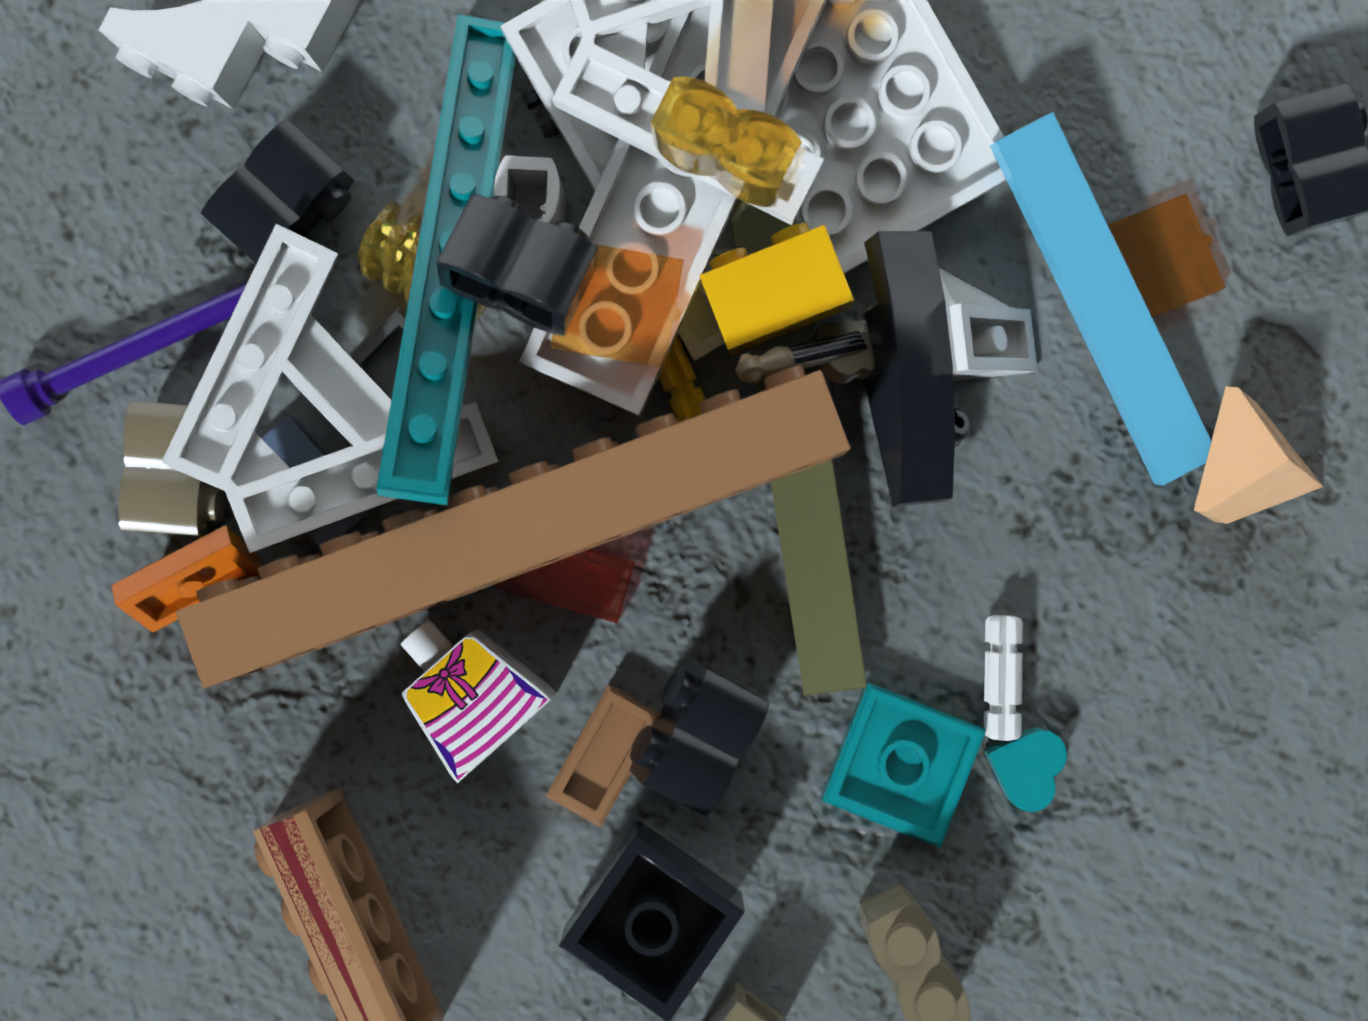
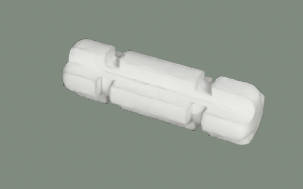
M993 615L987 617L985 621V642L990 643V651H985L984 702L990 704V710L984 711V729H986L985 735L990 739L1011 741L1019 739L1022 734V714L1016 711V705L1022 704L1023 653L1017 652V644H1023V622L1021 618L1016 616Z

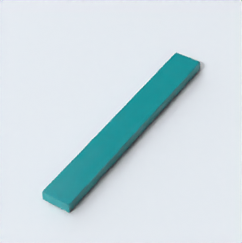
M461 14L457 15L376 487L377 496L448 505L478 304L440 285L436 262L471 195L489 198L494 196V184L501 161L517 58L503 35L501 25L505 24V22Z

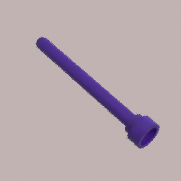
M248 282L47 373L39 369L34 372L22 369L0 379L1 401L9 414L21 425L25 426L51 413V406L59 403L58 396L231 318Z

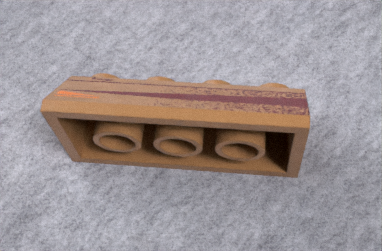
M341 786L284 812L253 830L257 840L254 845L257 862L264 874L268 877H273L283 897L281 912L284 922L293 935H300L310 957L308 960V972L312 984L319 994L327 995L336 1015L335 1021H442L445 1016Z

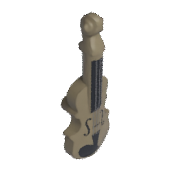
M873 307L866 308L861 315L862 321L843 319L842 322H825L821 324L809 342L786 347L778 346L760 357L758 355H750L749 353L742 354L735 370L739 380L758 383L763 377L798 365H802L804 370L818 367L827 378L838 384H845L856 377L861 379L867 378L873 369H877L864 315L865 312Z

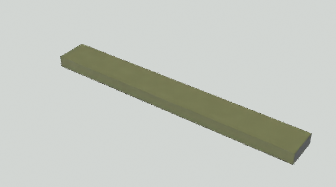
M740 199L737 200L730 215L735 249L745 247L748 255L772 246L770 237L792 226ZM812 324L750 348L751 355H758L760 357L778 346L786 347L811 341L813 336ZM819 368L805 369V375L819 371ZM766 377L761 378L756 383L757 393L765 391L763 379ZM829 460L771 482L804 696L867 688L833 460Z

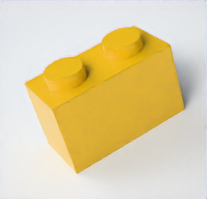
M807 222L787 227L770 237L772 246L748 255L745 247L725 252L709 262L711 271L699 275L731 355L743 352L852 308L854 299L825 224L812 230L809 229Z

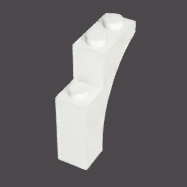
M201 0L180 7L160 10L110 8L98 31L119 48L115 58L134 71L152 78L155 71L158 70L175 79L171 86L187 98L206 107L211 99H214L234 109L264 51L292 68L298 69L301 62H304L323 72L360 0Z

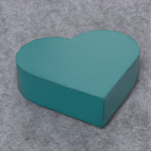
M1035 727L1023 731L1019 739L1004 740L983 750L1004 795L1013 805L1023 811L1036 812L1043 810L1051 803L1056 790L1054 776L1062 771L1067 760L1066 746L1059 736L1047 729Z

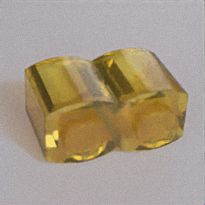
M673 77L650 122L654 145L669 163L691 174L715 176L722 187L734 197L746 203L762 207L776 206L797 165L802 144L798 135L780 119L758 110L737 109L731 99L717 87L692 77Z

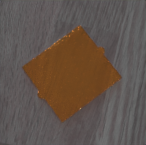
M1187 193L1108 224L1152 318L1226 288L1209 249V246L1212 244V237L1208 234H1203Z
M595 244L598 247L596 271L565 336L553 334L550 348L665 369L673 322H677L681 318V311L676 305L684 259Z

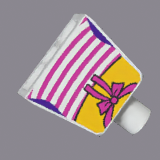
M429 619L400 644L424 671L417 680L402 692L403 698L449 774L457 783L557 694L550 685L480 630L470 632L453 646Z

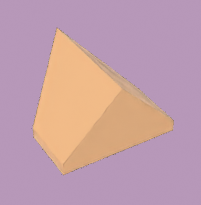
M1226 386L1194 511L1214 522L1228 524L1324 487L1259 404L1239 387Z

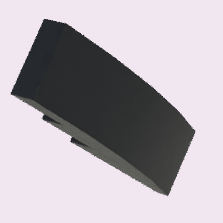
M878 231L864 242L878 301L877 305L864 313L878 375L864 384L893 507L945 502L953 498L955 452L953 364L945 297L932 232Z

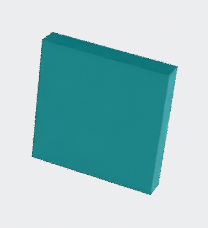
M866 681L867 688H862L820 799L822 802L941 848L986 729Z

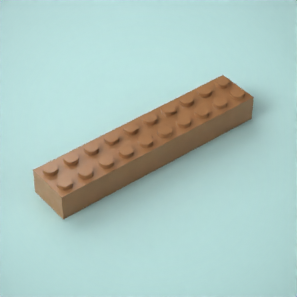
M802 365L782 370L763 379L765 383V391L744 399L740 398L737 389L718 394L699 403L702 414L680 423L678 418L675 419L673 413L657 417L636 426L638 438L621 445H618L617 441L611 442L610 437L593 441L572 450L575 462L558 468L557 464L548 466L547 462L543 461L521 468L508 474L512 486L498 490L497 486L487 489L484 488V485L475 486L450 495L447 505L448 510L440 513L438 509L423 513L421 508L411 510L384 520L382 522L386 532L379 535V532L375 531L361 536L359 532L343 535L320 545L323 553L322 557H320L319 553L298 559L297 555L289 556L259 567L260 575L238 582L236 578L228 579L196 591L199 603L175 612L202 688H208L257 673L843 456L850 450V446L822 371L819 370L805 375Z

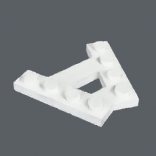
M570 0L582 40L552 97L555 107L793 225L822 168L824 159L764 129L773 0ZM710 5L703 98L645 70L648 26Z
M278 224L275 225L161 461V464L226 492L249 553L397 499L377 496L376 490L391 399L311 315L338 260V253ZM283 374L352 446L290 468L261 439L256 430ZM476 402L465 405L462 408L452 479L498 462Z

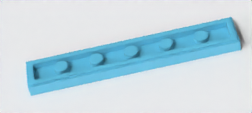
M1054 112L995 141L990 145L991 150L1154 485L1163 486L1206 463L1211 439Z

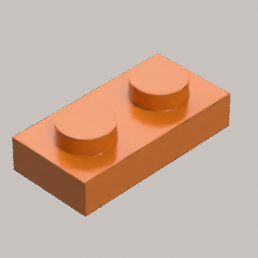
M224 525L112 584L111 588L115 605L154 633L178 620L175 611L199 603L196 591L228 579L236 578L238 582L260 575L258 568L262 564L259 555L255 551L249 553L246 543L227 525Z

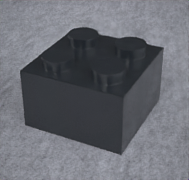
M637 820L565 924L559 947L663 1020L671 1021L745 913L742 892Z

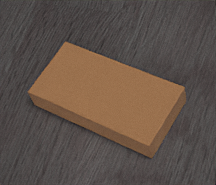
M609 683L546 797L601 828L631 775L630 767L632 761L630 759V752L635 738L644 727L652 726L661 715V712Z

